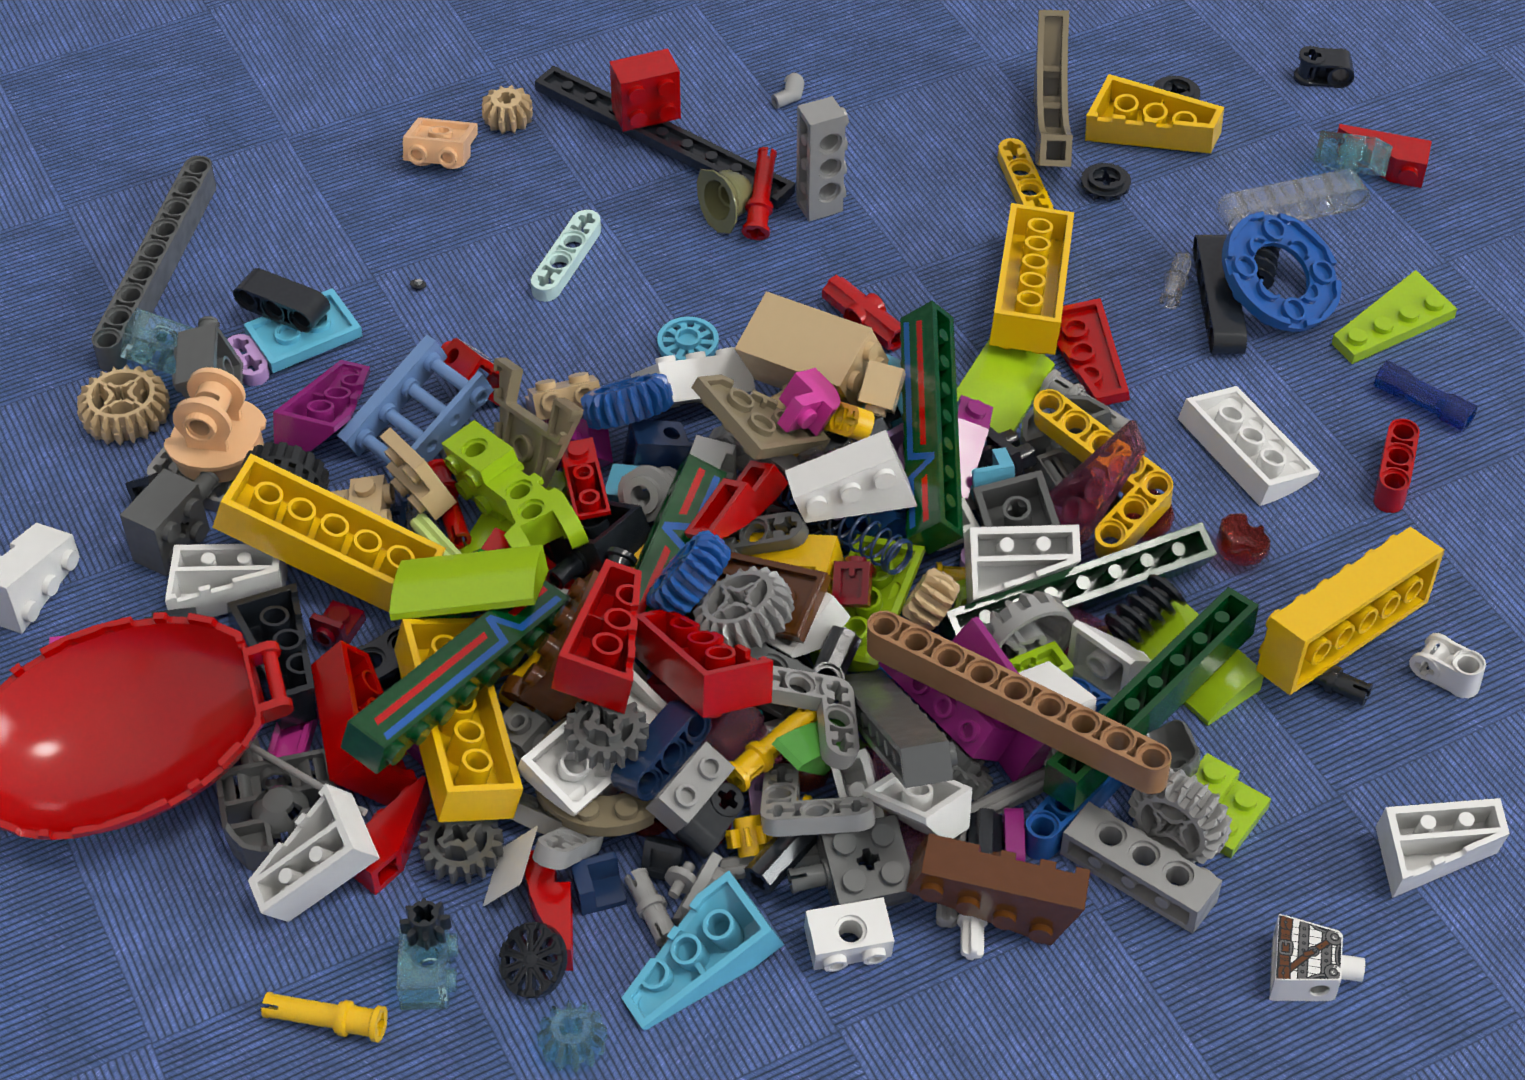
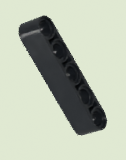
M1227 234L1195 235L1193 240V259L1210 353L1245 354L1247 330L1242 304L1233 297V292L1225 278L1222 266V248Z

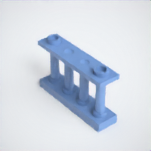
M426 335L337 434V437L356 456L359 457L368 449L389 464L391 461L384 453L388 447L376 437L390 423L415 441L411 448L426 462H429L443 449L441 443L458 432L472 414L486 403L494 389L479 371L468 380L444 363L448 356L436 340ZM433 373L438 374L460 390L447 406L421 388ZM411 398L437 415V418L425 431L399 413ZM390 472L387 473L391 479L394 478Z

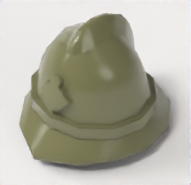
M706 169L700 170L697 179V196L700 208L708 225L718 233H732L737 218L746 212V202L752 197L753 190L749 179L732 170H722L719 172Z

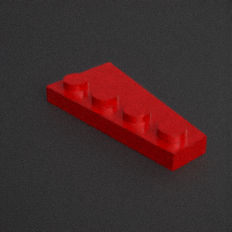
M1101 298L1063 306L1056 348L1081 385L1084 386L1087 394L1104 405L1129 401V389Z

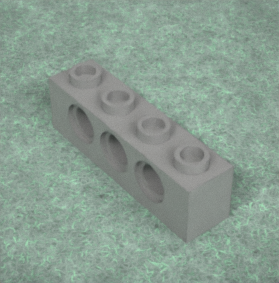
M833 96L797 106L796 203L809 222L843 212V198L846 197L844 174L847 173L845 150L848 149V142L845 136V128L849 124V119L845 108L840 107Z
M1088 802L1063 832L1061 855L1084 869H1089L1092 874L1192 934L1218 901L1222 884L1221 879L1217 878L1210 870L1199 867L1185 859L1175 849L1165 847L1151 839L1141 829L1133 828L1119 820L1107 809L1099 808Z

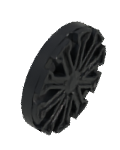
M526 922L515 927L507 935L506 942L502 943L499 953L501 958L499 972L502 980L505 981L507 988L512 993L521 997H544L556 989L565 974L567 967L565 942L560 933L546 923ZM540 929L541 934L538 938V930ZM525 932H527V941L523 936ZM552 938L554 941L552 942L551 946L546 947L549 940ZM515 943L520 951L513 949ZM557 955V961L553 963L551 956ZM510 957L517 959V961L510 964ZM548 970L551 971V974L553 975V977L550 980L546 975ZM517 972L516 976L513 978L512 974ZM536 979L540 984L539 990L536 989ZM525 982V989H522V985Z

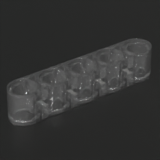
M1344 169L1232 192L1224 195L1218 201L1216 210L1228 230L1231 231L1243 218L1256 212L1264 211L1266 215L1275 216L1283 213L1300 221L1357 210L1369 201L1370 192L1355 170Z

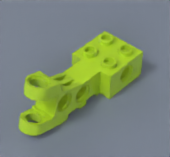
M473 420L441 443L447 456L444 458V462L458 481L455 483V487L461 497L466 501L471 499L475 502L478 509L484 515L490 514L500 522L507 518L514 523L504 534L509 548L545 545L561 536L564 539L568 538L572 550L589 543L585 530L565 495L556 487L550 491L542 486L544 484L543 478L535 472L530 476L526 475L522 471L524 466L518 461L513 447L477 421Z

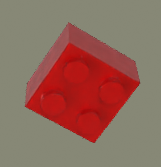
M668 48L609 61L612 110L623 132L681 119L680 70Z

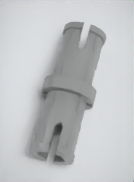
M638 868L631 871L635 880L632 879L631 875L627 874L624 882L637 903L636 912L639 918L646 921L655 939V944L662 947L669 939L667 935L674 924L666 910L667 901L665 897L658 894L647 869Z

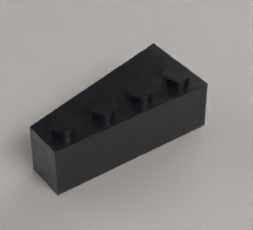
M296 583L228 602L229 627L242 633L248 647L270 640L279 643L281 655L278 660L287 697L292 699L294 711L291 714L276 720L281 730L317 719L315 686ZM264 664L256 666L264 699L268 701L271 700V694Z

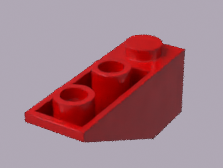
M593 437L570 441L561 458V464L569 501L579 520L611 515Z
M421 776L412 785L409 784L404 787L394 801L387 807L375 812L371 820L366 824L380 858L353 878L374 895H377L404 871L431 801L428 782L425 776Z

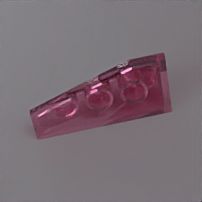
M1134 420L1127 422L1049 492L1060 525H1079L1080 546L1089 539L1147 451L1137 423Z

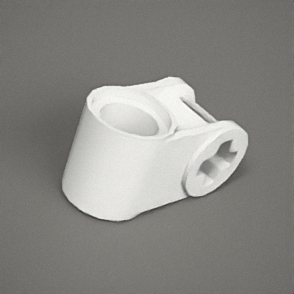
M1432 633L1426 638L1425 647L1422 651L1415 653L1411 657L1409 665L1412 671L1421 679L1430 681L1457 697L1471 698L1478 694L1486 661L1478 652L1452 641L1443 634Z

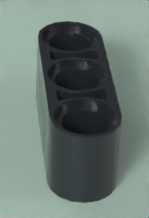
M260 268L253 269L233 291L235 301L247 311L305 333L310 332L330 310L331 306L329 300L321 292Z

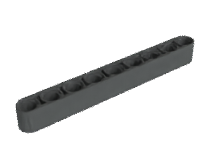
M193 156L184 162L92 335L91 341L98 366L104 371L111 372L113 366L119 370L127 364L216 191L217 185L212 162L208 157Z

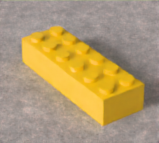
M1011 203L989 345L999 346L1003 349H1018L1031 351L1036 354L1055 355L1062 319L1074 212Z
M253 454L249 455L222 498L212 528L387 612L390 610L393 583L401 560L443 556L446 550L445 547Z
M1409 527L1398 535H1391L1384 544L1375 550H1368L1361 559L1353 564H1346L1339 573L1330 579H1323L1316 588L1305 595H1298L1291 604L1282 610H1275L1268 617L1265 639L1258 651L1260 657L1256 671L1287 694H1293L1428 603L1445 549L1412 527Z
M475 618L402 619L394 648L401 678L405 677L475 622ZM493 684L491 687L484 686L479 690L475 699L468 706L462 704L457 708L445 725L441 726L438 724L435 726L425 741L419 745L438 822L514 818L523 786Z

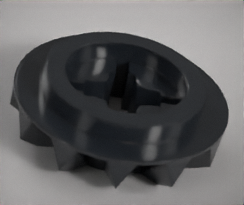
M1167 76L1159 79L1153 85V87L1200 99L1201 92L1198 85L1185 77Z
M1110 163L1091 165L1084 170L1081 176V186L1084 187L1085 194H1093L1094 200L1100 197L1105 198L1107 202L1111 197L1120 200L1122 194H1128L1131 185V177L1128 172L1122 167ZM1103 178H1106L1108 185L1103 184Z

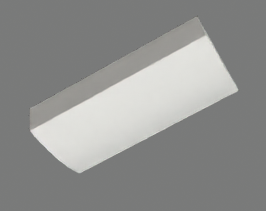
M1237 386L1186 398L1178 420L1259 506L1279 500L1299 490L1318 477L1320 471Z
M634 671L633 684L627 705L635 701L637 703V712L645 711L646 723L650 724L667 704ZM566 720L524 755L517 768L519 774L538 792L574 817L612 784L611 773L616 763H611L609 771H605L602 763H597L591 769L589 768L588 759L581 762L575 761V752L567 751V743L564 740Z

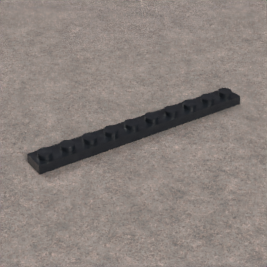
M554 65L535 80L536 91L698 171L706 169L715 170L716 172L722 170L738 172L749 179L753 187L756 164L669 121L623 132L612 110L611 93ZM776 173L773 174L770 201L773 208L778 209L795 193L796 183Z

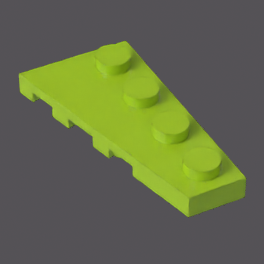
M1415 270L1333 335L1332 345L1351 364H1354L1454 319L1457 308Z

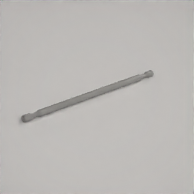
M254 743L248 748L250 751L320 791L324 786L323 783ZM358 806L361 815L365 816L368 810Z

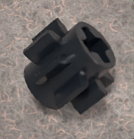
M422 898L421 901L416 902L412 906H405L407 918L399 920L401 933L407 934L409 947L416 944L429 951L431 947H434L439 942H446L444 930L452 928L450 915L444 914L441 901L434 904Z

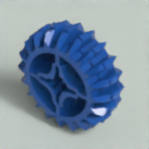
M646 374L615 381L614 383L595 388L582 396L581 408L584 410L583 418L586 420L589 428L597 430L611 427L616 428L659 415L661 412L671 408L674 404L673 391L667 376L664 374Z
M709 530L699 532L689 542H686L684 547L677 552L655 579L654 584L647 593L646 605L652 611L658 609L667 612L675 611L685 616L708 593L709 589L723 573V569L728 565V561L731 558V549L724 544L725 541L717 534L714 535Z

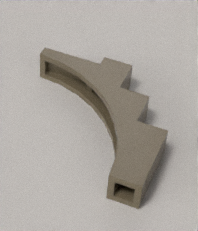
M1038 10L1033 102H1035V164L1039 166L1071 167L1073 135L1070 130L1068 114L1069 10Z

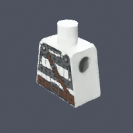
M1279 914L1272 940L1269 1000L1332 1001L1336 998L1341 979L1357 982L1363 981L1365 958L1342 955L1343 934L1340 931Z

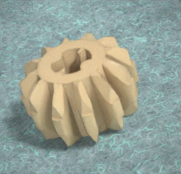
M513 85L508 88L499 86L498 90H489L488 95L483 97L482 118L485 124L490 126L491 131L500 130L502 134L506 131H511L515 134L516 129H526V124L532 122L533 116L530 95L525 94L523 88L514 89Z
M935 568L929 569L910 592L902 608V615L909 621L929 631L934 630L952 607L960 592V585L947 573Z

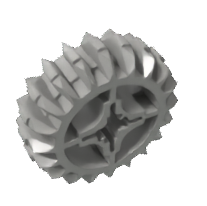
M752 566L748 571H743L740 568L737 573L733 575L726 573V578L716 581L708 593L697 603V608L693 611L694 620L700 624V631H715L723 635L724 643L733 648L738 644L749 649L756 646L762 648L764 642L768 640L775 641L776 633L786 631L785 624L792 620L791 613L795 610L794 600L788 584L784 582L777 571L771 572L767 567L758 570L755 566Z
M1170 768L1168 784L1162 792L1146 794L1135 789L1128 801L1131 806L1128 813L1134 818L1132 825L1135 828L1141 829L1148 837L1163 846L1175 849L1182 857L1192 863L1204 864L1207 860L1218 855L1225 846L1224 844L1229 839V834L1232 831L1229 827L1232 819L1226 814L1228 807L1219 803L1220 795L1212 793L1208 789L1209 784H1201L1197 780L1196 775L1188 777L1182 769L1174 772Z

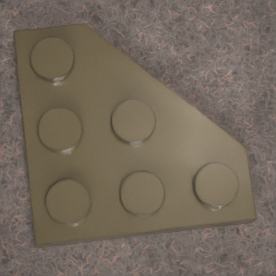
M722 374L697 377L691 387L701 398L703 405L716 415L722 422L724 429L737 439L743 446L745 453L754 460L824 450L831 440L824 431L816 436L808 428H801L786 433L777 424L785 411L777 407V400L754 389L750 394L733 387L734 380Z

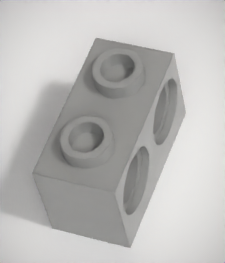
M706 741L694 751L657 796L646 806V809L675 834L693 819L735 767Z

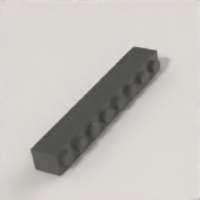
M882 669L845 675V681L852 686L854 691L859 733L904 788L953 780L952 767L958 764L954 743L949 742L945 733L937 729L936 724L928 719L926 713L920 711L918 705L911 701L909 695L906 696L903 693L902 688L898 687L893 679H890Z

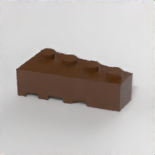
M593 570L584 579L578 577L567 593L571 600L567 606L563 605L552 621V624L556 626L553 634H548L537 650V653L541 655L537 664L533 663L528 668L521 681L526 685L519 698L556 722L570 712L577 702L581 703L583 699L551 689L558 655L599 574L596 570Z
M929 833L913 853L906 891L920 896L924 901L936 902L952 908L964 916L976 917L992 923L996 928L1010 930L1029 937L1033 942L1051 946L1085 910L1090 870L1076 867L1074 873L1056 869L1057 862L1040 859L1039 865L1016 860L1017 853L1005 850L988 854L981 852V847L978 844Z

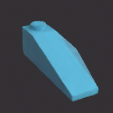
M727 871L695 896L689 905L691 909L678 927L673 926L667 935L669 939L655 958L649 959L621 997L644 1031L752 970L784 946L782 940L730 871Z

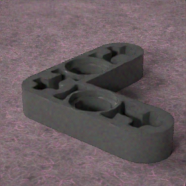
M783 512L757 516L745 527L729 535L730 538L725 539L724 537L722 539L725 541L724 544L731 549V552L755 555L797 548L808 538L809 529L799 514ZM765 529V533L760 540L756 542L749 541L750 535L755 530Z

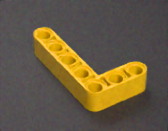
M1054 389L1040 391L1035 396L1033 403L1034 422L1037 428L1125 494L1095 528L1094 550L1096 555L1100 558L1134 546L1171 506L1173 494V480L1171 476L1060 392ZM1052 408L1056 410L1054 413L1050 414L1042 412L1044 409ZM1073 428H1079L1083 430L1081 433L1077 434L1069 432V430ZM1099 448H1106L1110 452L1105 454H1099L1095 452V450ZM1131 468L1137 472L1130 475L1123 473L1122 470ZM1152 489H1160L1165 493L1161 495H1153L1149 491ZM1137 513L1142 517L1134 520L1127 518L1126 515ZM1114 537L1118 539V542L1107 544L1103 542V539Z

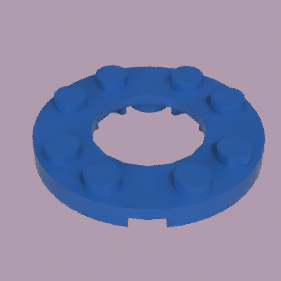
M1264 211L1256 212L1243 218L1227 235L1222 248V266L1225 278L1235 300L1241 303L1248 312L1259 319L1264 325L1291 332L1307 331L1320 325L1338 306L1342 283L1341 280H1337L1333 267L1337 262L1322 238L1300 220L1283 213L1275 216L1266 215ZM1274 246L1284 249L1293 255L1302 266L1306 275V289L1303 296L1300 298L1289 297L1284 299L1280 298V294L1274 295L1268 291L1263 285L1264 280L1262 278L1259 280L1256 274L1258 266L1254 257L1257 250L1261 247Z

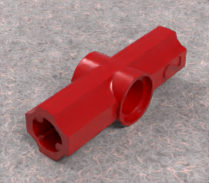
M838 275L828 280L826 286L822 289V298L840 311L844 319L872 328L879 343L885 349L894 352L901 348L900 322L887 313L885 304L875 293L865 295L845 278Z

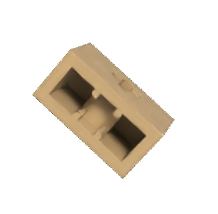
M869 359L858 398L859 403L865 406L864 409L872 411L878 417L886 418L887 412L895 414L906 376L905 370Z

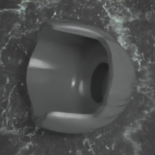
M1174 719L1145 735L1165 745L1170 750L1172 756L1170 768L1174 772L1182 769L1188 777H1192L1197 773L1200 765V749L1196 745L1195 739L1185 722Z

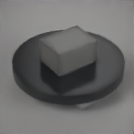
M414 279L410 282V286L414 289L422 290L426 287V282L421 279Z

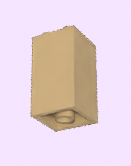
M767 291L735 347L736 352L755 380L782 389V386L788 384L796 372L816 368L835 387L841 402L860 408L865 407L859 403L858 398L869 359L888 364L889 361L872 328Z

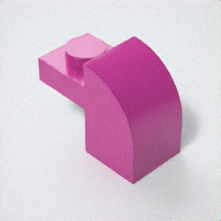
M816 368L796 372L779 397V400L787 408L777 424L786 433L801 428H808L818 436L822 433L840 405V396L837 390Z

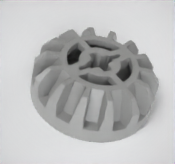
M1035 591L1033 594L1021 593L1019 600L1016 602L1006 600V607L999 613L992 611L990 613L991 623L984 624L1007 658L1011 659L1052 641H1056L1064 652L1069 646L1072 624L1075 622V619L1059 597L1052 596L1050 593Z

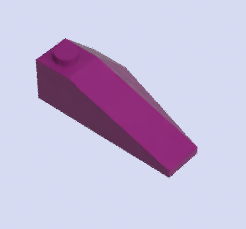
M340 360L273 412L274 443L285 442L290 446L297 445L307 452L313 450L352 418L369 377L370 366Z

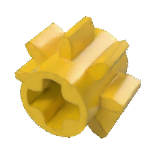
M760 814L735 818L733 821L734 829L726 830L725 834L727 849L737 848L739 858L756 856L765 847L766 843L773 838L763 833Z

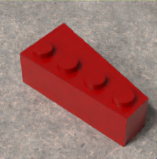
M608 559L605 560L558 655L551 689L625 714L633 684V663L636 650L635 638L638 626L637 613L642 571Z
M658 609L637 614L638 626L635 638V657L701 717L718 718L723 713L772 703L773 660L765 656L759 657L757 660L750 656L751 649L741 644L735 645V648L724 643L723 635L715 631H700L699 623L675 611L667 612Z
M340 640L311 664L329 780L338 786H343L387 806L398 797L404 787L409 784L412 785L417 781L413 769L406 770L403 759L394 766L389 764L378 774H375L341 748L347 722L382 695L383 690L369 654Z

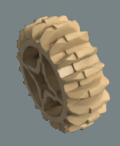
M126 364L123 369L117 370L113 366L111 372L105 373L100 371L98 378L91 377L89 378L88 385L81 386V394L77 396V414L83 428L95 440L103 439L107 445L114 440L121 446L127 440L135 444L136 438L143 437L148 439L149 432H158L159 425L166 423V417L170 413V397L160 376L154 375L152 370L144 371L141 366L130 369Z

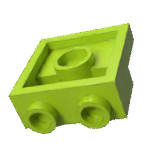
M1206 753L1200 761L1195 775L1201 784H1209L1208 789L1212 793L1220 795L1219 803L1228 807L1226 814L1232 819L1229 826L1232 831L1220 853L1232 858L1269 808L1271 798L1239 781V770Z

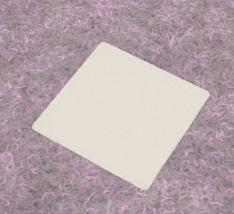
M538 826L503 847V856L497 858L498 866L493 871L483 906H486L521 884Z

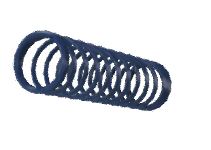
M790 488L787 493L786 502L782 501L781 492L777 497V502L782 506L788 507L791 512L798 513L803 519L798 507L796 510L790 506L795 503L793 497L789 500ZM867 514L861 517L857 515L853 526L843 535H841V528L847 517H843L832 529H830L832 519L822 522L817 521V523L809 522L811 525L818 526L822 532H828L829 535H833L831 531L839 528L838 539L842 545L849 546L853 552H860L862 557L867 558V560L870 559L875 566H881L882 570L888 573V575H895L901 572L912 557L913 544L911 541L902 538L901 535L892 537L890 528L881 530V523L879 521L871 523V518ZM863 518H867L868 524L866 529L855 541L851 542L855 527ZM828 521V529H824L821 525ZM877 524L879 528L876 536L868 546L862 549V542L866 533L873 525ZM888 531L889 537L886 544L878 553L872 556L873 548L879 536L883 532ZM849 534V543L844 542L841 538ZM895 538H899L900 540H898V541H896L894 544H892L891 547L888 549L887 553L885 554L886 549L888 548L889 544H890ZM858 541H860V543H859V550H858V549H855V548L852 546L853 544L857 543ZM906 543L908 548L903 561L895 569L889 570V562L896 557L902 544ZM870 548V556L864 555L863 551ZM881 554L880 563L875 562L873 558Z

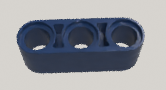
M680 700L670 701L649 724V739H647L646 751H638V760L636 762L626 758L625 768L621 769L617 763L614 765L611 773L613 786L642 801H649L655 798L706 739L711 729V718L701 717L685 702Z

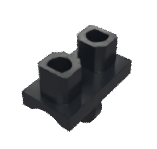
M990 427L986 438L987 446L983 448L977 468L993 466L992 449L1006 447L1015 466V477L1023 475V470L1037 464L1035 449L1029 443L1020 445L1019 437L1012 429L998 433Z

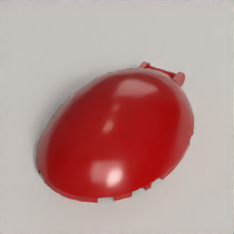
M166 612L153 613V618L133 620L129 616L79 630L40 648L39 650L42 654L26 665L21 666L18 662L9 669L12 675L0 685V829L17 836L40 840L75 839L118 830L144 822L194 798L218 781L235 765L251 746L265 723L288 716L294 711L293 701L286 694L278 660L281 655L279 643L270 640L248 647L240 631L218 622L215 617L188 613L187 617L168 616ZM264 664L271 694V700L265 702L256 666Z

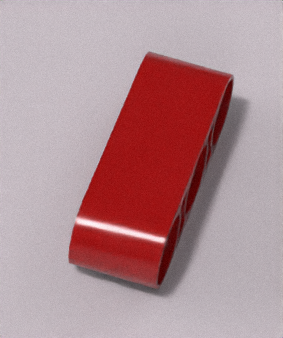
M1399 418L1390 423L1382 450L1373 502L1379 510L1386 513H1395L1403 509L1411 483L1420 430L1416 423L1408 419Z

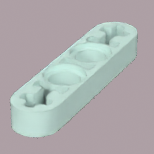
M581 210L573 215L531 277V291L535 299L546 302L552 301L560 295L601 233V219L597 212ZM571 242H577L581 244L580 246L575 248L565 246L566 244ZM558 262L567 264L563 268L552 267L554 263Z

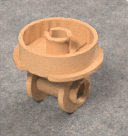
M201 368L192 373L187 383V391L190 398L179 402L173 412V423L175 426L171 437L165 439L164 448L167 455L175 462L179 471L186 477L195 480L201 472H213L219 478V483L227 482L236 478L249 450L253 451L254 446L259 444L264 446L261 431L266 428V418L255 405L245 401V389L235 376L218 368Z

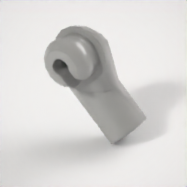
M791 73L787 75L784 80L786 82L785 89L771 95V102L776 109L801 99L805 82L800 74Z

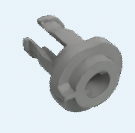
M640 465L622 476L619 482V502L641 505L647 522L654 521L677 470L670 466L656 468L651 465Z

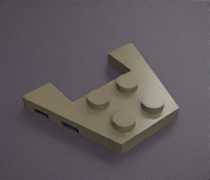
M506 357L494 358V371H499V388H494V401L499 404L500 422H494V434L513 447L518 461L524 466L522 471L528 476L534 472L543 478L544 484L542 486L547 489L584 410L567 398H554L549 424L545 423L517 403L523 369Z

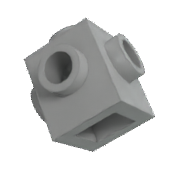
M515 701L502 716L516 763H519L524 755L540 743L544 735L551 729L553 722L541 711L536 709L533 712Z

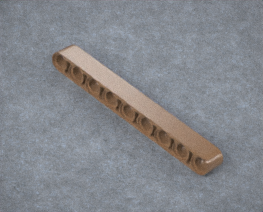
M879 611L873 613L867 620V652L873 659L1143 793L1157 794L1167 787L1172 756L1170 750L1165 745L895 613Z

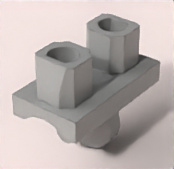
M712 852L696 876L693 874L695 865L689 861H686L683 867L671 866L668 868L664 877L669 886H671L668 895L678 899L681 893L686 894L672 918L674 924L679 925L691 909L689 907L690 903L698 893L726 873L724 869L718 866L723 857Z

